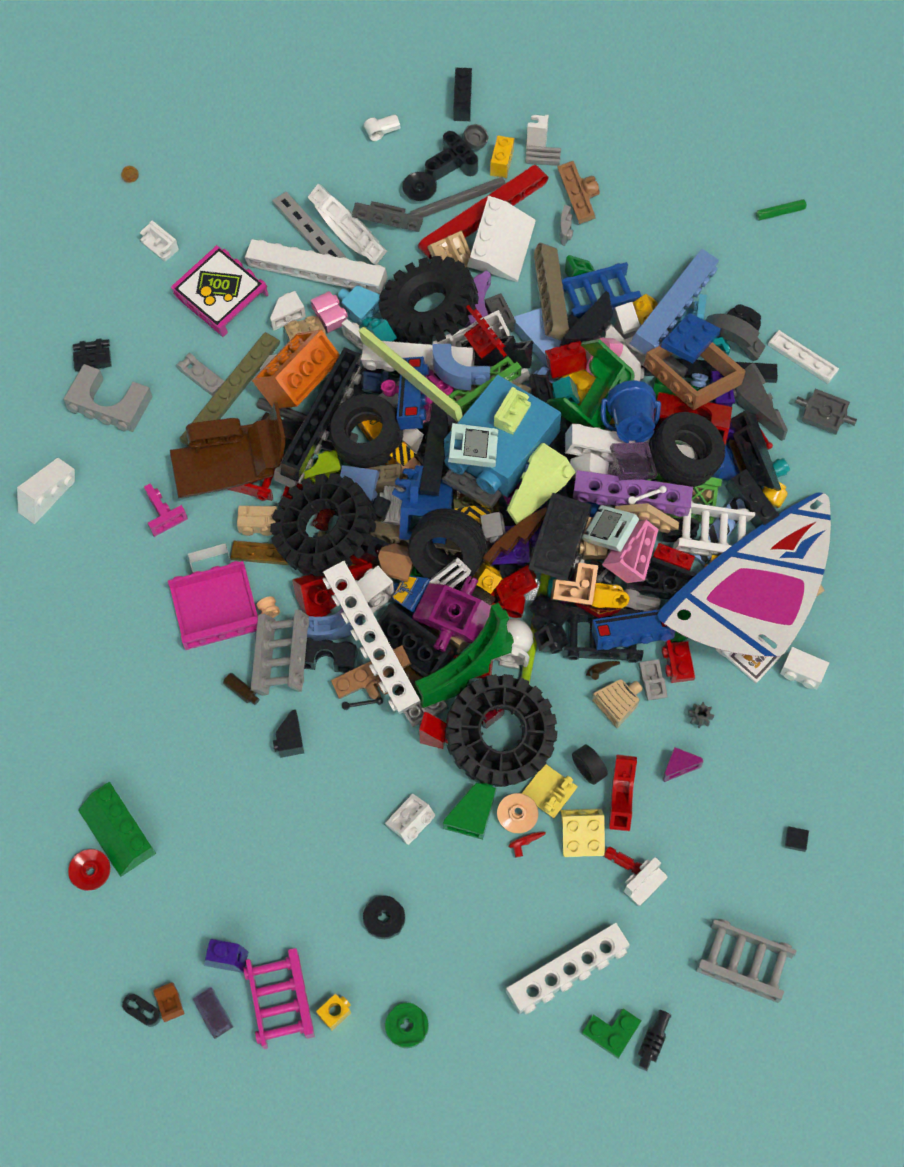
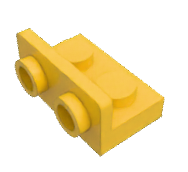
M648 294L633 302L641 325L658 305L657 300Z

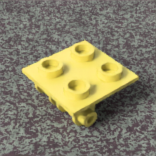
M546 764L538 771L522 794L532 798L538 808L552 818H555L578 786L572 783L573 779L570 776L565 778Z

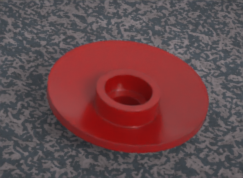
M87 849L79 852L71 860L68 874L71 882L78 889L91 891L98 889L108 880L111 866L104 853L95 849ZM90 869L95 870L92 875H88Z

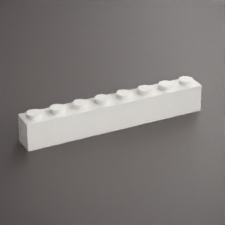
M252 239L245 255L248 267L350 289L359 285L377 294H381L387 280L386 268L381 265L366 264L363 261H352L344 257H333L330 254H319L311 250H300L296 247H286L278 243H267L264 240Z
M572 424L565 433V453L581 456L593 453L609 462L641 468L653 466L648 452L650 439L639 444L629 440V443H625L619 439L616 431H607L596 427L591 428L581 424ZM676 444L684 455L698 460L697 454L692 447Z

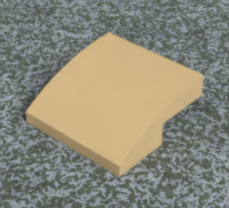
M462 231L427 246L432 257L441 256L443 260L446 256L452 257L455 262L459 260L464 263L465 267L468 265L471 251Z

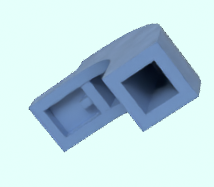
M432 344L433 368L437 376L444 383L457 389L471 390V385H482L490 380V366L461 365L452 356L451 344Z
M342 608L336 614L326 617L309 616L307 637L314 639V641L342 639L352 635L351 630L353 627L350 622L346 624L341 615L344 612ZM362 616L356 619L355 623L357 625H363Z

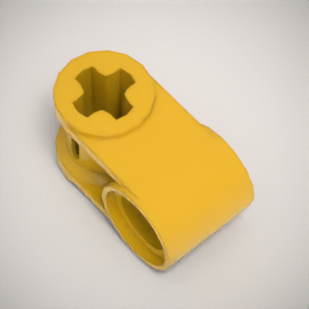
M595 584L592 606L598 608H624L629 603V595L624 592L620 585Z

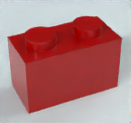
M581 341L545 350L547 368H549L552 379L587 369L586 351L581 346Z

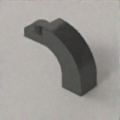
M728 314L709 315L705 320L721 328L720 334L716 338L723 337V339L736 343L753 361L759 359L766 347L758 338L760 332L738 317Z

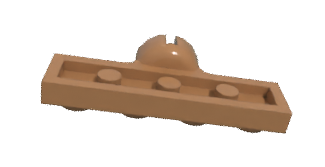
M574 161L557 166L578 223L582 224L595 219V213L589 199L600 194L598 182L595 181L596 178L594 176L581 178Z
M403 646L393 650L402 668L411 665ZM385 654L375 659L382 660L385 657ZM371 661L331 680L339 699L363 688L366 689L370 698L376 699L381 697L377 688L379 686L383 693L379 685L381 679L379 675L374 676L370 669ZM387 668L383 675L388 678L395 671L392 668Z

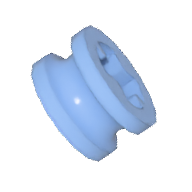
M699 373L692 374L693 380L690 382L691 385L696 387L707 386L705 381L708 380V376Z

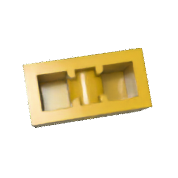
M497 136L490 163V176L507 178L514 153V138Z

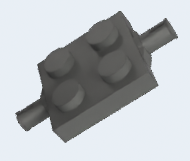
M815 389L809 400L799 396L796 399L795 404L805 407L802 422L836 435L839 427L844 422L853 426L856 424L857 419L847 415V409L850 404L847 400Z

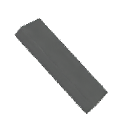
M449 469L442 482L491 510L501 497V492L498 490L495 494H489L482 490L476 482L477 478L467 472L459 475Z

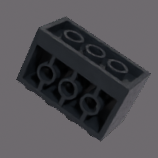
M552 493L528 569L568 581L593 506Z

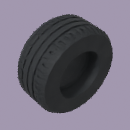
M362 394L345 400V402L338 406L330 420L329 436L336 452L344 462L357 468L366 469L384 465V463L393 458L390 454L403 441V430H400L397 421V411L389 401L377 395ZM375 420L383 424L380 434L370 442L357 443L350 440L352 430L363 421Z
M678 412L671 414L654 431L648 444L649 457L655 470L662 478L677 485L690 487L703 485L721 467L725 457V444L722 435L712 422L696 413ZM675 440L689 444L696 452L698 460L684 455L677 447Z
M435 509L425 514L417 523L409 539L408 553L412 564L418 572L430 580L457 557L471 570L469 576L472 577L478 570L484 557L486 539L479 524L469 515L455 509ZM438 537L450 539L460 547L463 554L458 556L444 554L435 547L432 539ZM455 566L448 573L442 576L439 579V581L441 582L449 574H451L453 571L459 568V566ZM461 571L458 575H456L454 578L448 581L446 585L453 581L455 578H457L464 571Z

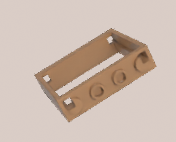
M712 342L700 356L724 377L696 391L663 361L664 358L673 353L661 348V345L646 353L644 366L692 410L742 385L746 372Z

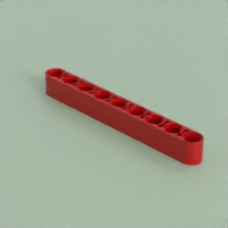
M533 165L488 196L506 201L514 206L543 187L549 177L537 165ZM488 196L424 237L419 242L418 248L432 260L427 246L462 231L465 238L477 231Z

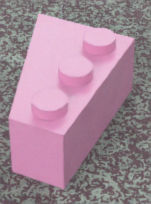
M647 520L638 521L621 552L611 550L602 565L626 583L645 581L658 528Z

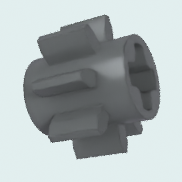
M704 702L699 706L693 704L692 708L694 711L691 710L688 713V716L692 717L690 723H695L698 725V728L704 724L708 727L710 724L709 720L714 718V715L710 714L712 707H707Z

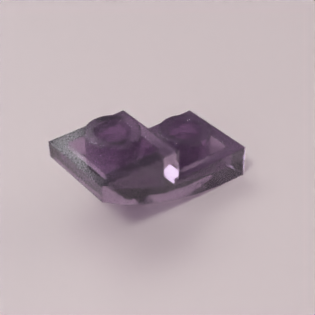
M212 987L193 998L214 1039L233 1028L226 1010L222 1007Z

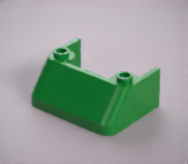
M600 339L581 343V346L593 356L589 369L596 377L581 405L570 402L565 397L548 399L546 403L560 411L561 416L567 421L605 430L606 427L601 419L602 399H606L609 391L617 384L634 380L635 374L630 366ZM606 405V412H605V413H606V419H607V421H608V423H609V422L611 421V419H612V416H611L610 413L608 412L607 405Z

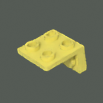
M602 809L561 810L563 856H604L605 833Z

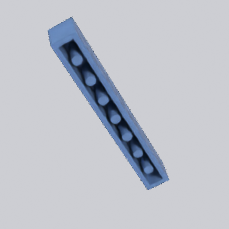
M701 249L635 333L630 345L645 355L648 351L660 346L661 342L659 341H663L668 336V329L672 330L678 322L676 319H681L686 312L684 308H689L693 303V296L697 298L702 291L700 287H705L710 280L709 276H714L718 270L716 265L719 260Z

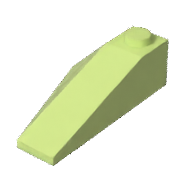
M541 443L531 454L528 460L530 463L528 469L521 476L523 479L519 489L515 490L507 511L516 525L549 500L552 493H557L575 474L568 459L545 443Z

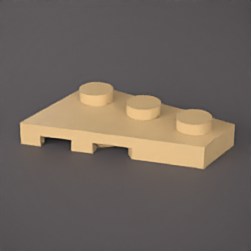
M649 503L615 506V509L634 513L639 518V521H649L660 532L669 533L670 530H678L679 528L678 521Z

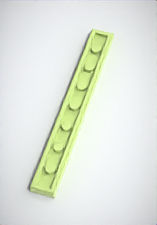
M362 327L358 330L362 342L453 419L457 422L460 421L463 415L460 406L368 329Z

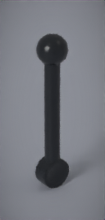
M377 697L375 700L356 703L343 702L342 708L349 710L350 707L375 703L381 705L383 698Z

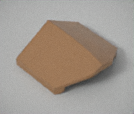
M394 543L381 548L378 558L381 569L388 577L408 582L414 567L409 557L408 547Z

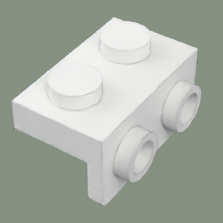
M656 857L652 861L647 859L640 867L642 871L637 876L632 874L625 882L627 886L624 893L638 906H641L667 879V875L659 868L661 862Z

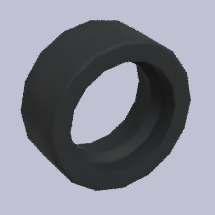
M585 744L572 753V759L577 769L589 783L595 785L608 775L604 762L589 745Z

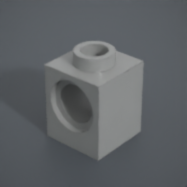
M500 512L481 515L485 539L488 542L490 541V543H496L506 533L503 515Z

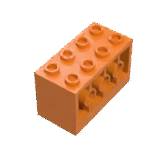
M321 329L297 333L256 375L252 382L272 407L274 402H278L279 408L297 407L333 369L340 354Z

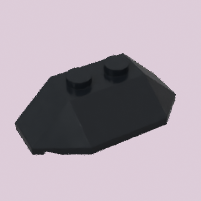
M605 291L564 335L560 346L578 341L582 343L597 340L601 337L602 331L606 332L610 328L613 312L609 292Z

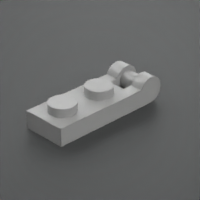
M188 353L183 361H179L176 364L180 372L212 397L225 382L199 362L191 353Z

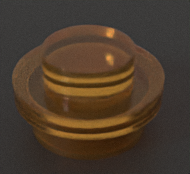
M126 166L123 168L121 176L125 182H134L138 179L139 173L133 166Z

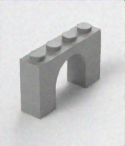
M84 364L63 399L67 409L72 413H81L89 419L95 418L106 425L117 426L122 431L134 432L152 399L150 388L132 382L125 397L119 403L113 406L98 405L94 402V396L104 380L99 369Z

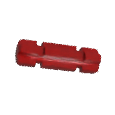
M610 846L607 848L604 854L605 858L613 859L614 863L627 870L631 869V872L636 875L642 871L640 869L642 864L638 861L634 862V859L620 851L619 853L616 852V849Z

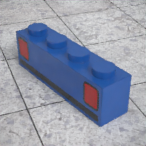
M423 356L403 358L424 377L429 375V365L425 364ZM400 374L397 421L400 430L423 428V420H426L424 405H427V396Z
M659 610L593 619L592 634L597 650H609L621 646L628 647L641 643L648 644L660 640L667 641L674 638L675 630L659 620Z

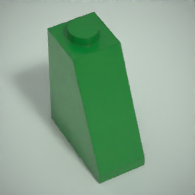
M476 783L444 819L443 829L483 840L495 799L496 788L487 783Z

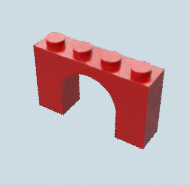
M659 392L657 401L661 402L660 417L653 430H656L663 420L671 414L678 412L696 413L713 423L722 435L724 444H726L733 407L708 402L692 410L678 396Z

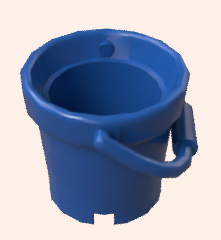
M637 380L625 381L617 384L609 391L607 398L602 399L601 419L605 427L610 431H616L619 439L623 442L629 443V440L639 444L653 436V429L660 417L661 402L656 401L654 390L645 382ZM606 405L616 428L612 427L606 419Z

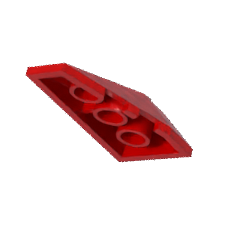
M369 562L349 566L348 568L353 578L360 580L372 568V564ZM309 574V576L305 575L292 579L297 602L302 612L311 617L326 616L331 612L330 610L337 606L332 598L335 593L332 588L327 589L323 581L325 575L314 576ZM340 582L337 585V589L340 591L347 588L346 582Z

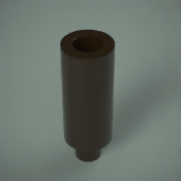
M233 673L228 674L224 679L223 684L246 703L251 702L256 705L260 699L255 696L256 692L252 691L251 687Z

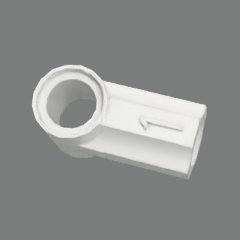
M394 114L379 120L370 118L365 121L364 128L372 141H378L384 134L400 129L397 115Z

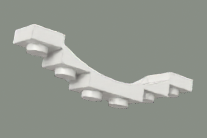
M317 184L308 198L314 203L315 208L325 222L348 247L358 254L366 256L373 264L377 265L387 250L358 218L352 217L350 210L346 209L322 185Z

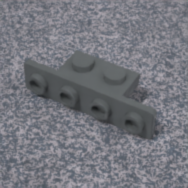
M371 201L370 205L355 202L352 211V217L416 232L420 231L423 223V217L406 214L405 208Z

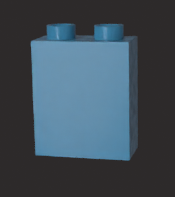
M497 375L457 423L498 429L496 466L492 468L448 462L451 431L444 439V462L456 474L462 475L464 472H467L477 478L478 486L485 492L495 494L498 490L508 498L522 480L521 476L525 472L526 464H530L528 460L531 454L541 443L549 446L560 432L561 412ZM512 387L529 396L527 401L531 402L530 408L513 435L494 427V416ZM455 439L454 449L462 450V440Z

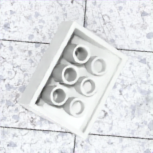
M488 196L467 267L483 272L487 270L492 275L518 282L536 220L508 202Z

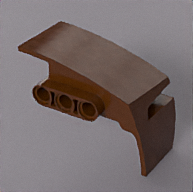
M274 402L272 410L266 419L249 425H241L238 418L190 423L186 426L190 447L170 450L178 498L221 491L274 475L273 468H277L281 464L285 448V434L278 402Z

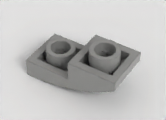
M567 205L563 207L560 223V240L563 246L566 245L568 240H571L574 231L571 229L573 216L570 214L571 206Z
M445 701L425 708L419 703L406 710L404 714L412 727L421 724L424 712L436 716L449 707Z

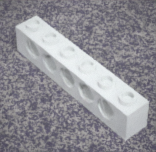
M617 923L507 987L506 993L519 1014L523 1012L528 1014L537 1008L535 1005L539 1002L547 1003L555 997L554 993L559 990L565 992L573 987L572 983L578 979L583 981L592 975L590 972L598 968V970L605 968L610 964L608 961L612 958L620 959L628 953L626 950L630 944ZM607 944L610 946L611 951L603 953L599 946ZM583 955H590L593 962L585 964L581 957ZM568 965L572 966L575 973L567 975L564 973L563 968ZM549 976L554 977L557 981L556 985H547L545 978ZM534 987L538 990L539 994L536 997H530L526 990Z

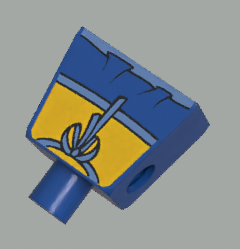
M410 576L408 582L394 583L392 599L414 615L430 583V579Z

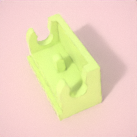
M512 387L494 416V427L513 435L531 406V402L527 401L529 396Z

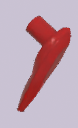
M537 832L512 841L509 847L514 849L515 858L523 857L521 846L529 845L532 841L541 838L546 833Z

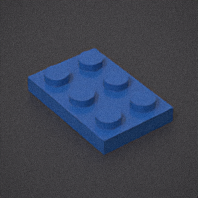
M689 313L662 341L661 348L693 364L720 334L721 328Z

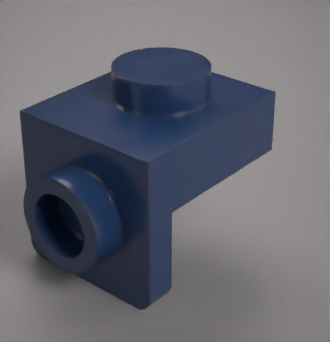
M364 371L362 373L361 391L382 394V383L390 380L388 372L384 371L382 374Z

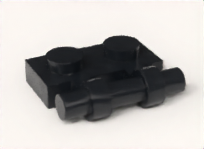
M100 338L92 342L80 341L77 344H73V350L79 351L73 352L75 371H80L84 364L96 369L111 367V351L107 347L110 346L109 339L102 340Z

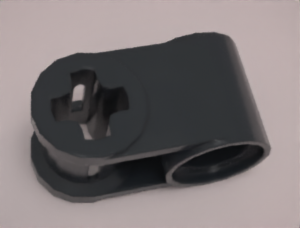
M673 518L679 522L678 530H670L669 533L662 532L664 542H676L682 537L683 518ZM691 518L690 538L694 540L699 529V522Z

